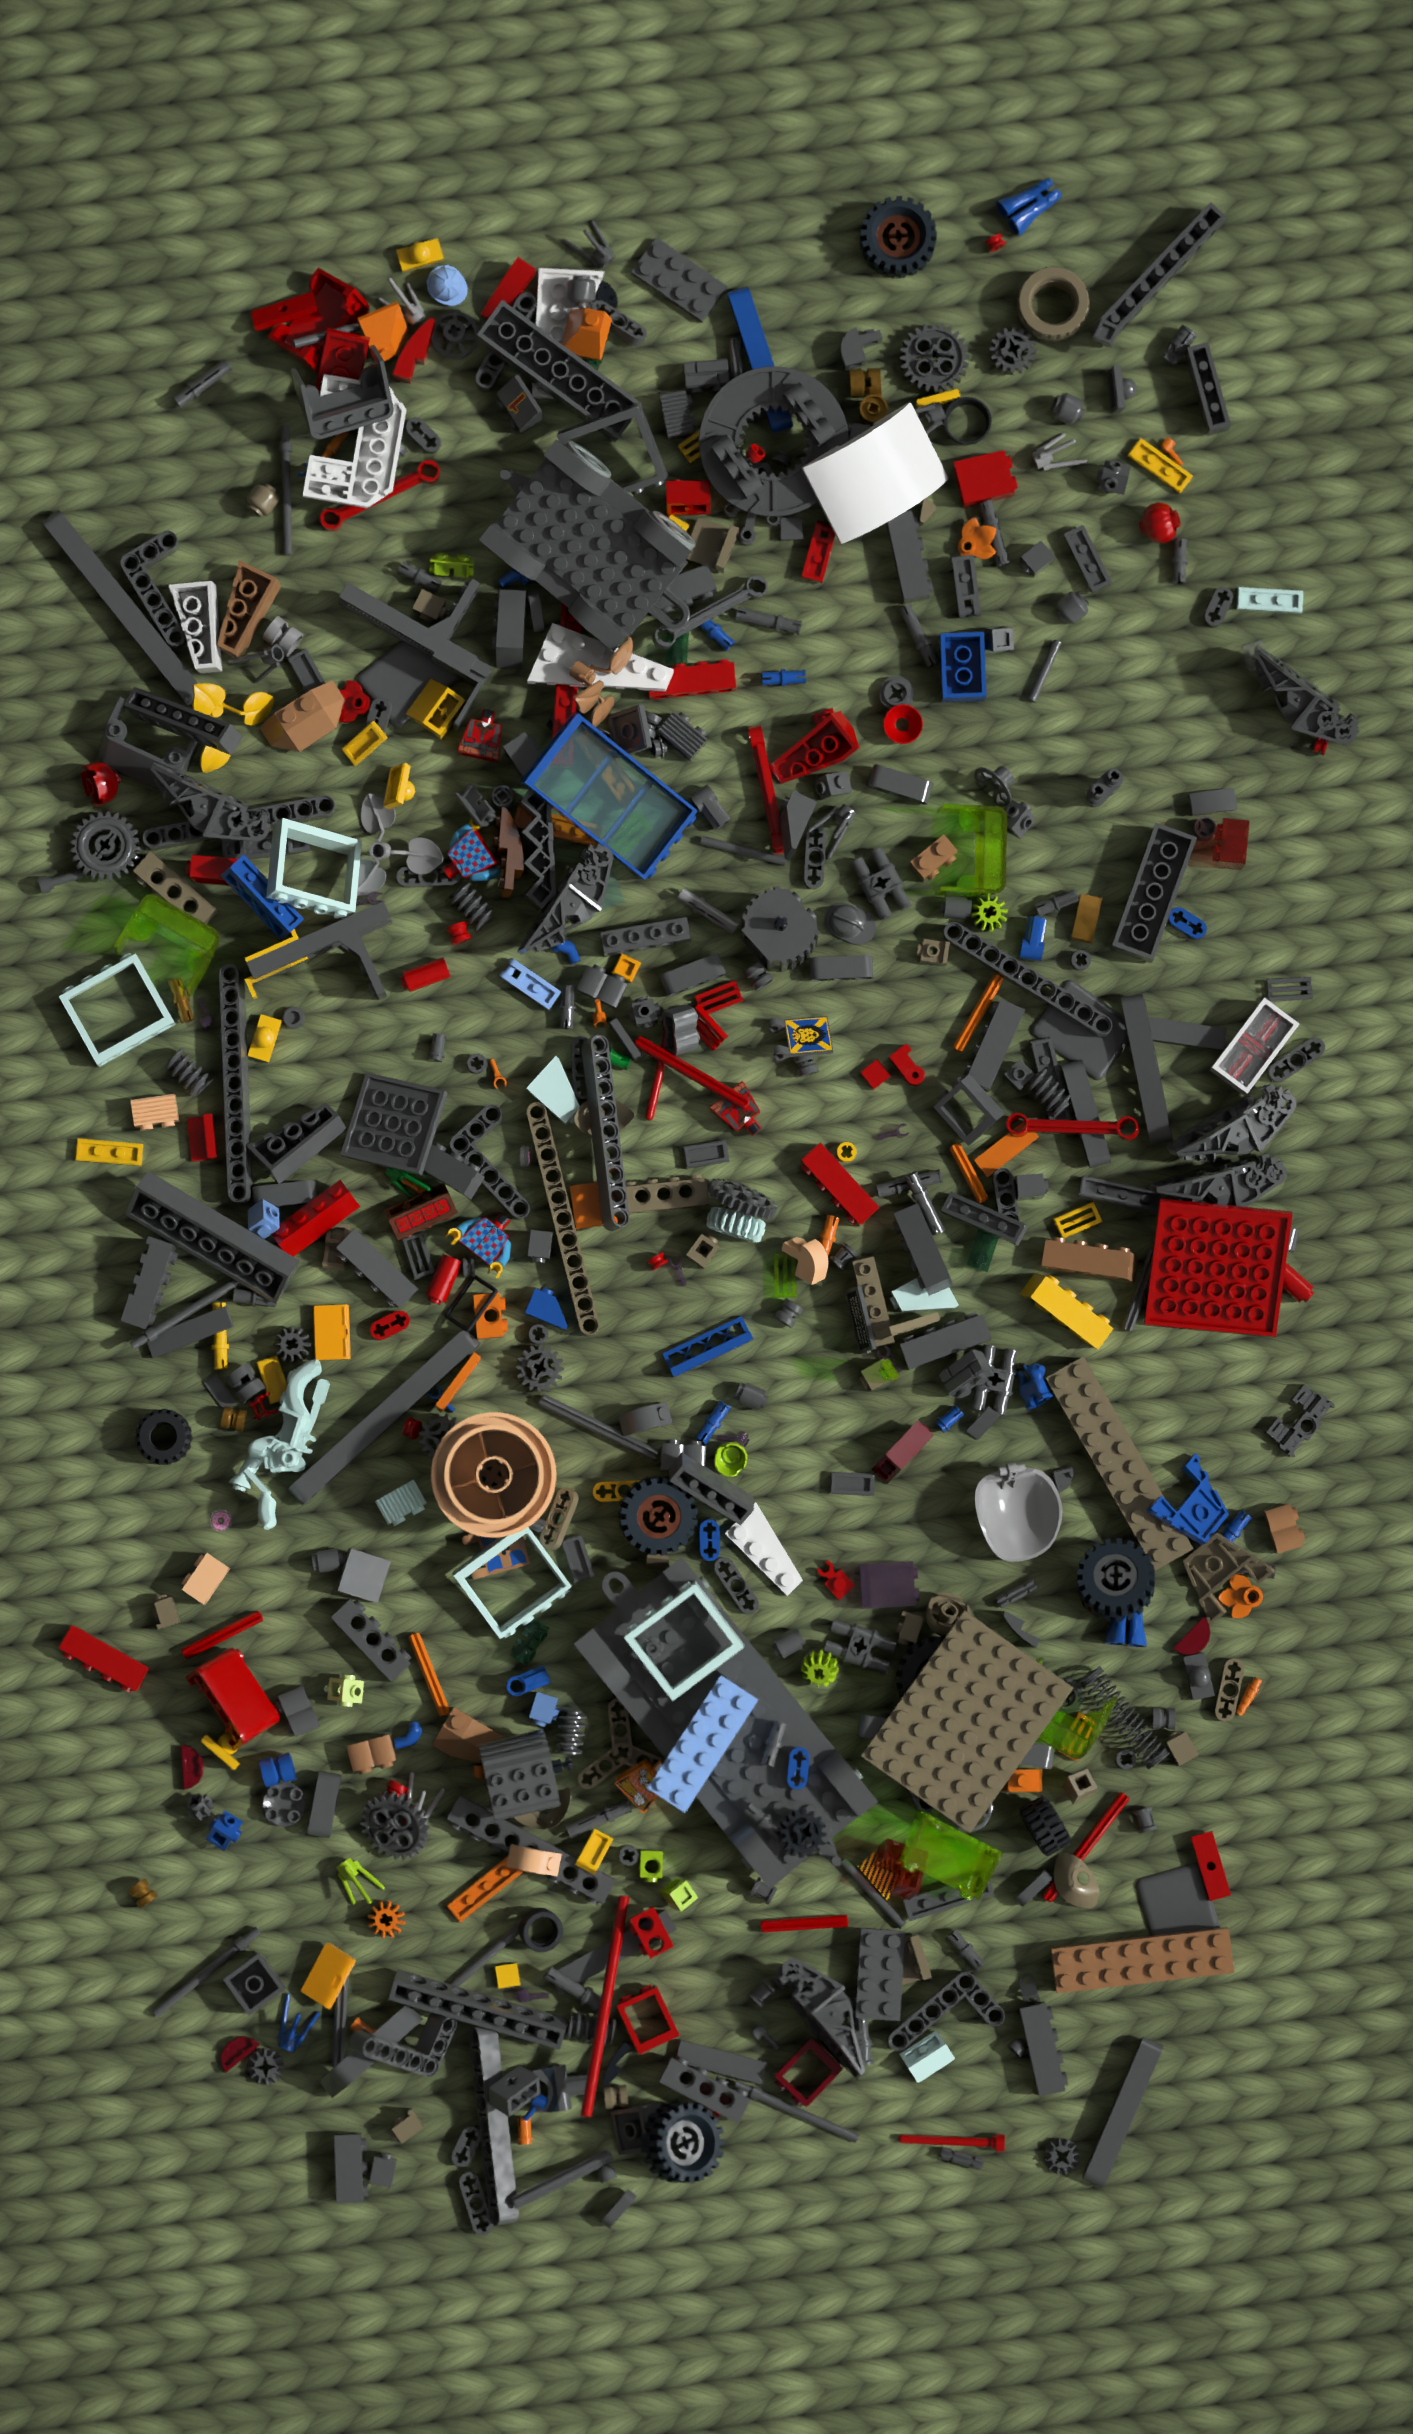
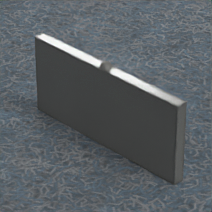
M217 1374L204 1382L213 1398L217 1400L223 1410L225 1406L231 1407L237 1402Z
M988 1406L966 1431L976 1439H979L1000 1417V1414Z

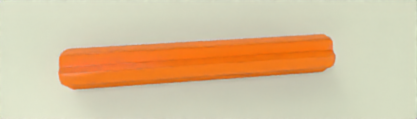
M996 973L993 974L953 1045V1048L958 1052H963L1003 983L1004 978Z
M414 1633L409 1636V1641L440 1717H443L450 1713L449 1706L420 1633Z

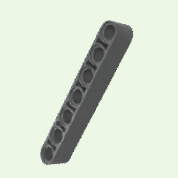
M1139 993L1121 997L1151 1145L1171 1142L1173 1141L1144 994Z
M1145 2037L1141 2038L1082 2179L1102 2188L1104 2187L1161 2055L1163 2045Z

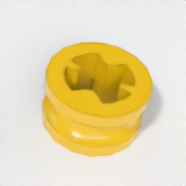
M843 1142L837 1149V1157L845 1163L852 1161L857 1153L855 1146L850 1142ZM844 1146H846V1149L848 1147L852 1149L850 1152L852 1156L850 1158L841 1156Z

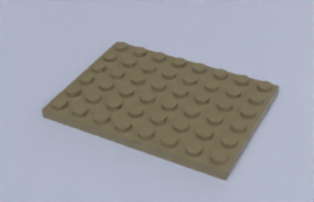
M964 1610L861 1756L971 1833L1071 1693L1073 1687Z

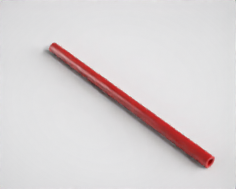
M623 1895L618 1897L580 2116L589 2118L592 2116L630 1897Z

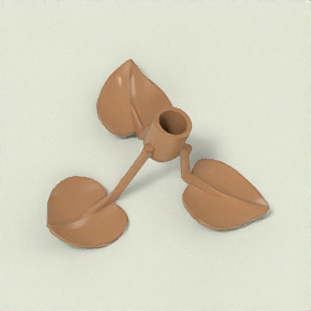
M629 636L628 640L610 659L608 669L599 668L593 664L588 667L582 662L577 661L570 670L569 675L587 687V689L573 697L579 711L586 713L599 699V705L594 708L590 720L591 724L595 727L611 712L614 706V697L609 695L603 699L600 695L604 686L603 681L599 680L592 685L596 678L594 671L607 674L612 672L615 675L621 672L628 664L633 651V642Z

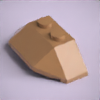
M332 680L311 689L274 713L260 729L272 747L301 752L337 729L345 699Z

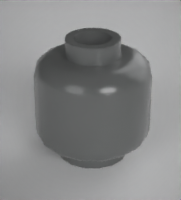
M588 275L573 276V279H570L567 283L568 300L575 302V307H588V302H593L596 298L595 281L590 279Z
M1063 393L1060 396L1057 395L1051 405L1053 417L1069 425H1072L1076 420L1080 421L1085 409L1082 408L1081 399L1068 393Z
M1070 591L1057 602L1059 611L1056 614L1064 623L1069 621L1075 624L1088 613L1087 606L1089 603L1080 592Z

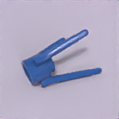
M287 1993L280 2032L277 2038L280 2039L279 2047L294 2052L296 2046H301L304 2037L316 2022L320 2012L317 2011L299 2037L295 2030L301 2017L300 2014L296 2015L291 2029H286L285 2032L290 1994Z

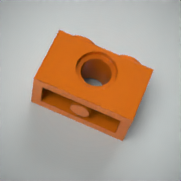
M497 1292L476 1322L478 1340L504 1338V1332H508L507 1319H502V1310H506L505 1297H500V1292ZM492 1293L473 1295L475 1316ZM489 1310H494L497 1313V1318L493 1322L485 1320V1313Z

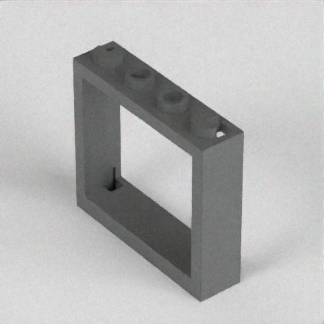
M640 402L566 428L557 434L558 441L565 446L568 440L635 416L657 474L622 486L621 488L627 493L631 492L632 495L644 491L643 488L651 485L654 488L664 484L663 480H666L668 476Z

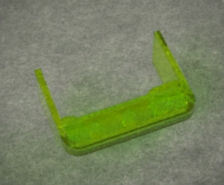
M942 804L937 808V813L958 814L960 828L966 832H975L974 875L962 876L957 882V887L940 886L935 891V896L974 897L1000 893L1006 885V811L999 806Z
M154 894L146 895L114 944L115 954L120 955L129 938L138 942H145L150 939L155 931L191 952L187 960V967L194 975L186 986L187 995L191 997L208 970L220 942L219 933L216 929Z
M1039 1657L1036 1661L1042 1665L1044 1658ZM1114 1696L1105 1702L1101 1712L1091 1711L1087 1713L1082 1722L1058 1709L1038 1737V1740L1071 1758L1080 1759L1084 1757L1103 1731L1118 1698Z

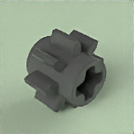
M200 1793L192 1795L187 1801V1806H185L189 1817L192 1820L198 1818L199 1821L208 1819L214 1808L211 1798L207 1794L203 1797Z

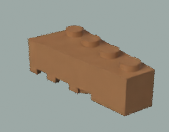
M1052 1237V1240L1045 1241L1041 1264L1044 1268L1071 1273L1078 1271L1080 1274L1097 1276L1098 1274L1111 1280L1124 1278L1128 1283H1135L1139 1258L1131 1253L1129 1248L1117 1247L1116 1250L1108 1249V1245L1095 1243V1247L1086 1246L1087 1242L1074 1240L1072 1244L1066 1243V1239Z

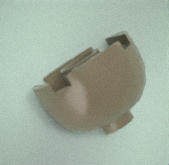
M945 1592L939 1593L937 1597L930 1599L925 1614L927 1625L936 1635L945 1637L964 1610L971 1614L968 1604L966 1607L962 1602L963 1599L958 1595Z

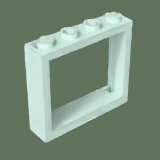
M282 818L273 826L266 897L277 900L278 903L292 904L299 909L313 910L317 914L331 915L335 919H345L351 916L356 910L362 841ZM287 838L348 855L343 902L282 885Z
M129 953L119 959L120 962L114 966L109 964L100 969V974L94 977L89 975L81 980L82 984L76 987L71 985L62 990L63 994L59 996L99 1067L176 1025L136 954L131 955ZM134 964L164 1018L107 1050L98 1053L69 1000Z
M529 1527L513 1535L500 1537L452 1572L453 1576L500 1639L512 1636L516 1632V1627L520 1624L524 1626L534 1619L533 1615L539 1610L541 1612L546 1611L552 1606L551 1602L557 1597L562 1599L570 1592L569 1588L572 1587ZM526 1534L560 1583L502 1626H499L465 1578Z
M696 1581L683 1584L678 1589L680 1592L674 1597L669 1595L661 1601V1607L657 1610H654V1608L650 1609L643 1615L644 1619L637 1624L635 1621L625 1629V1640L672 1701L744 1648L743 1642ZM694 1593L730 1639L731 1643L671 1687L635 1640V1637Z

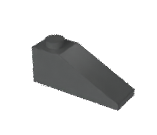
M794 790L790 797L785 796L780 805V808L783 809L779 818L784 857L788 861L795 852L817 803Z

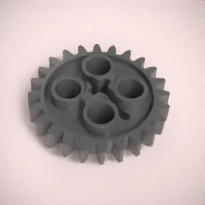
M932 322L931 328L928 329L927 325L923 324V331L916 327V335L909 333L908 338L910 341H903V345L907 348L900 349V353L905 355L899 358L900 362L905 363L901 366V370H907L904 375L905 378L912 377L910 385L918 383L917 390L925 386L926 393L929 392L930 388H933L934 393L937 394L938 388L941 387L942 391L946 392L947 385L953 389V381L960 383L961 378L959 375H966V371L962 368L969 367V363L964 361L970 359V355L964 353L969 347L962 346L965 338L957 339L959 331L954 334L951 333L952 326L944 330L943 323H941L939 328H936L935 323ZM923 343L928 345L929 350L921 352L917 346ZM941 343H948L951 349L949 351H942L939 345ZM932 354H936L937 362H933ZM953 356L954 359L945 358V357ZM916 357H919V358H926V359L916 360L915 358H916ZM948 364L952 370L945 373L941 371L940 366ZM921 365H927L930 371L928 373H921L918 368Z
M717 1178L711 1180L708 1192L711 1193V1196L715 1197V1200H719L729 1208H734L736 1211L748 1216L772 1219L778 1208L775 1202L770 1200L771 1198L737 1181L730 1180L729 1182L726 1179L721 1180Z
M385 1791L382 1795L378 1793L374 1798L372 1797L363 1808L364 1811L360 1815L363 1820L360 1822V1825L365 1826L362 1833L369 1835L365 1840L373 1841L371 1848L379 1847L378 1853L380 1854L382 1851H385L386 1858L393 1854L395 1860L400 1856L405 1860L408 1856L413 1858L427 1844L426 1840L430 1837V1834L427 1832L430 1826L425 1825L429 1819L422 1817L425 1811H418L417 1809L419 1803L413 1805L411 1803L412 1797L405 1800L404 1793L397 1797L396 1791H393L391 1795Z

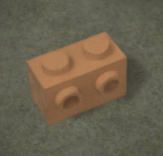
M942 835L910 861L909 866L922 882L926 879L931 881L940 873L938 870L942 866L948 867L957 859L955 856L958 850L945 835Z

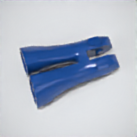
M1050 178L1038 182L1021 193L995 202L998 212L1005 219L1024 205L1034 202L1009 218V227L1016 236L1020 237L1042 212L1062 197L1058 189L1050 192L1045 197L1041 195L1054 185Z
M1135 1612L1134 1618L1130 1619L1127 1646L1147 1647L1143 1612L1140 1615ZM1127 1616L1122 1617V1622H1116V1617L1112 1618L1104 1644L1125 1645Z

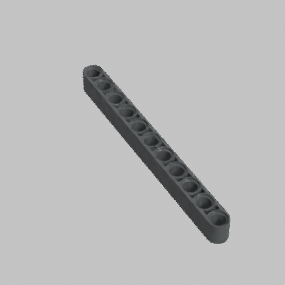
M58 509L41 522L185 704L187 706L191 705L193 702V684H198V682Z
M225 964L219 971L227 1187L228 1196L232 1201L245 1204L251 1201L253 1197L252 1155L246 1146L251 1143L245 977L240 967ZM234 969L235 977L229 980L228 974ZM235 991L236 998L233 1002H230L229 995ZM233 1013H236L237 1020L231 1024L230 1017ZM237 1035L238 1042L232 1046L231 1038ZM238 1057L239 1063L236 1067H233L232 1060ZM238 1078L240 1081L239 1087L234 1089L233 1081ZM239 1100L241 1106L239 1110L235 1111L233 1108L234 1103ZM240 1122L241 1130L236 1133L234 1127L236 1123ZM238 1144H241L242 1152L237 1155L235 1148ZM239 1166H242L243 1173L238 1177L236 1170ZM243 1188L244 1195L242 1198L239 1199L237 1197V1191L238 1189Z
M460 1331L288 1488L290 1493L302 1506L305 1505L481 1343L470 1331Z

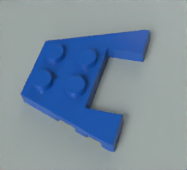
M1195 1453L1190 1456L1181 1469L1196 1486L1180 1506L1175 1510L1161 1495L1155 1499L1146 1511L1203 1545L1207 1543L1229 1513L1216 1490L1213 1491L1208 1481L1209 1475L1206 1470H1202L1198 1462L1200 1459Z

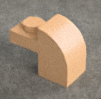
M795 1237L783 1243L782 1251L798 1260L795 1276L811 1285L825 1279L828 1269V1256L825 1248L818 1240L814 1239L807 1243L804 1239Z
M511 1844L507 1867L557 1876L562 1854Z

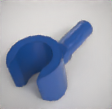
M434 1386L439 1391L438 1396L433 1397L429 1392L428 1395L432 1400L438 1401L443 1392L439 1387ZM450 1403L446 1407L451 1413L455 1410Z
M538 2095L533 2100L531 2108L523 2119L528 2121L537 2108L544 2110L549 2099Z

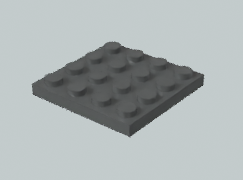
M366 1072L340 1155L345 1158L422 1176L448 1092Z

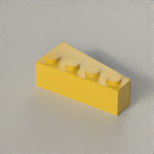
M1034 1273L1019 1294L1025 1299L1034 1300L1037 1308L1047 1314L1051 1313L1052 1319L1064 1327H1069L1068 1330L1090 1347L1098 1350L1114 1329L1108 1325L1110 1321L1101 1314L1098 1316L1092 1312L1093 1307L1085 1301L1080 1303L1076 1300V1294L1070 1289L1065 1288L1063 1290L1058 1286L1059 1281L1050 1274L1044 1276Z

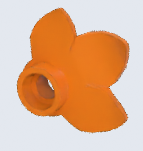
M976 518L968 520L962 528V539L958 543L959 553L962 556L974 555L979 559L992 557L996 551L989 544L995 537L996 528L992 526L979 527ZM967 543L972 544L970 550H965V545Z
M1235 1574L1229 1579L1231 1587L1224 1590L1218 1599L1224 1605L1233 1607V1618H1244L1249 1615L1253 1607L1260 1605L1263 1600V1594L1258 1587L1251 1585L1247 1577ZM1250 1592H1253L1256 1596L1253 1601H1250L1247 1597Z

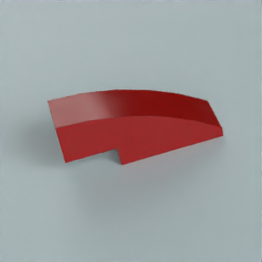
M517 257L494 291L481 315L488 320L501 300L513 307L518 296L524 293V289L535 276L536 269Z
M434 318L428 319L413 334L404 347L393 372L394 380L411 384L416 363L425 365L435 327Z

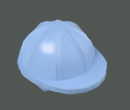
M449 265L438 266L428 276L427 291L437 302L454 306L460 304L465 299L467 284L460 272Z

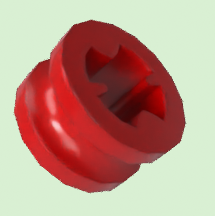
M1001 233L992 236L984 242L986 246H989V253L995 252L1006 245V241L1001 239L1003 237Z
M1317 737L1313 753L1320 752L1323 756L1329 740Z
M663 1252L646 1262L647 1265H651V1271L660 1268L668 1262L667 1259L663 1258Z
M411 1417L408 1418L403 1426V1435L406 1437L410 1436L413 1440L417 1439L420 1435L419 1432L422 1431V1422L419 1420L415 1421Z

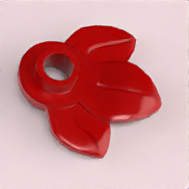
M347 680L345 690H339L345 699L339 718L340 723L354 721L357 715L365 714L371 706L370 698L363 693L361 685L356 681ZM358 700H362V705L360 707H357L356 705Z

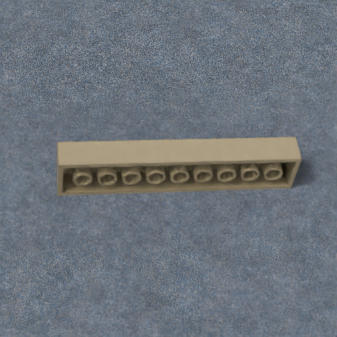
M1081 1357L1046 1377L1045 1380L1049 1390L1054 1394L1057 1404L1138 1546L1140 1545L1144 1549V1555L1148 1554L1150 1556L1151 1564L1154 1565L1155 1571L1193 1550L1186 1535L1146 1511L1155 1499L1161 1495L1163 1496L1085 1357Z

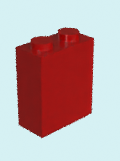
M1005 450L954 462L953 469L963 508L978 505L988 500L995 501L1014 496L1018 485L1016 477H1011L1010 468H1013L1010 455L1006 456Z

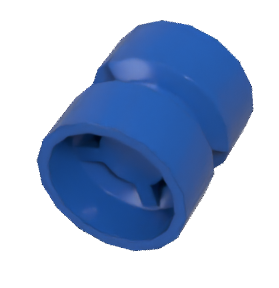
M290 1752L277 1755L275 1760L272 1757L259 1760L266 1787L278 1785L280 1780L284 1783L297 1780Z

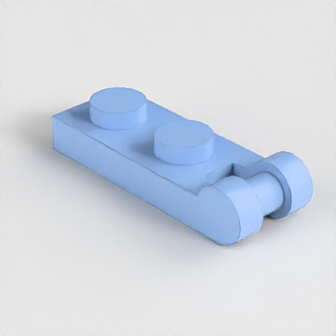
M511 958L508 962V967L505 971L502 970L499 977L547 1010H550L560 996L561 991ZM516 970L521 972L517 979L512 977Z

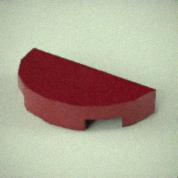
M1203 1617L1173 1649L1187 1655L1203 1650L1208 1644L1211 1634L1207 1620Z
M180 1745L183 1790L199 1783L204 1774V1762L197 1750L190 1746Z
M246 2036L236 2037L229 2041L223 2048L221 2055V2066L224 2072L227 2073L261 2044L255 2039Z

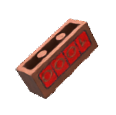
M444 1183L384 1210L397 1240L409 1238L414 1233L422 1229H428L433 1224L442 1220H448L458 1213Z

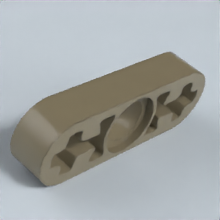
M562 1488L558 1491L540 1535L541 1545L549 1550H556L561 1546L578 1504L579 1496L576 1491L570 1488ZM565 1496L571 1497V1498H570V1501L564 1500V1497H565ZM560 1506L567 1508V1510L560 1509ZM562 1513L564 1516L563 1522L556 1525L555 1517L557 1514ZM552 1527L559 1529L558 1532L552 1530ZM553 1537L554 1541L549 1542L548 1538Z
M1237 1658L1228 1659L1223 1666L1214 1709L1215 1717L1223 1722L1230 1721L1236 1711L1244 1673V1664ZM1233 1662H1236V1666L1240 1667V1670L1234 1673V1678H1238V1682L1225 1680V1676H1231V1670L1228 1669V1665H1232ZM1228 1683L1235 1686V1693L1230 1697L1223 1693V1687ZM1221 1697L1226 1700H1234L1233 1705L1228 1703L1227 1710L1231 1711V1713L1226 1715L1225 1718H1222V1713H1219V1708H1223L1225 1702H1220Z

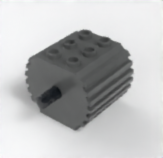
M774 886L772 891L769 888L765 889L764 894L758 893L757 898L753 897L750 906L747 905L745 914L743 913L741 927L743 929L741 930L740 939L762 961L769 971L771 969H779L781 972H785L788 967L793 970L796 968V964L802 965L804 958L807 961L810 957V952L813 953L815 950L819 931L816 922L817 916L810 908L805 909L802 906V899L796 892L791 893L788 889H781L779 886Z
M543 1729L478 1744L486 1788L495 1821L560 1806L554 1774L563 1772L565 1767H567L568 1771L572 1770L573 1764L570 1757H566L565 1762H561L560 1759L551 1761Z

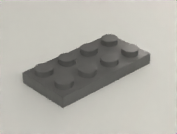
M657 237L631 272L636 278L701 323H703L727 289V286Z
M860 1928L855 2018L900 2021L905 1931Z

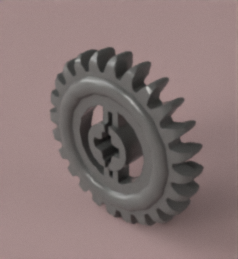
M98 811L96 818L93 814L89 815V821L82 818L84 825H76L79 832L71 833L76 839L69 841L70 845L75 846L69 852L70 854H76L72 858V862L80 861L76 867L78 870L85 867L83 871L84 876L91 872L92 880L99 875L100 881L103 882L105 875H107L111 882L113 874L118 879H121L120 871L128 874L127 866L135 868L131 860H139V857L134 852L141 851V848L135 845L140 843L141 839L134 838L138 831L131 830L134 826L133 823L126 824L127 817L119 820V813L111 817L110 811H107L105 816L102 815L101 811ZM110 831L108 835H102L96 839V851L92 855L89 850L91 838L98 832ZM118 836L121 841L119 854L109 861H100L101 858H110L115 854L116 846L114 840ZM109 843L110 849L108 850L105 848L102 851L101 845L103 844L106 846Z

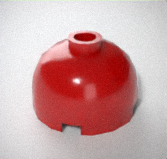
M94 762L81 767L85 769L84 772H81V781L86 796L91 794L94 800L90 803L94 807H98L111 802L116 797L118 784H120L118 772H114L110 766L102 762Z

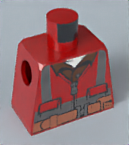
M482 709L480 720L470 719L459 745L458 755L499 763L501 725L493 723L494 711Z
M741 1081L733 1090L749 1098L750 1103L745 1110L724 1098L713 1104L710 1110L736 1133L744 1127L753 1136L762 1129L754 1119L760 1114V1109L744 1082Z

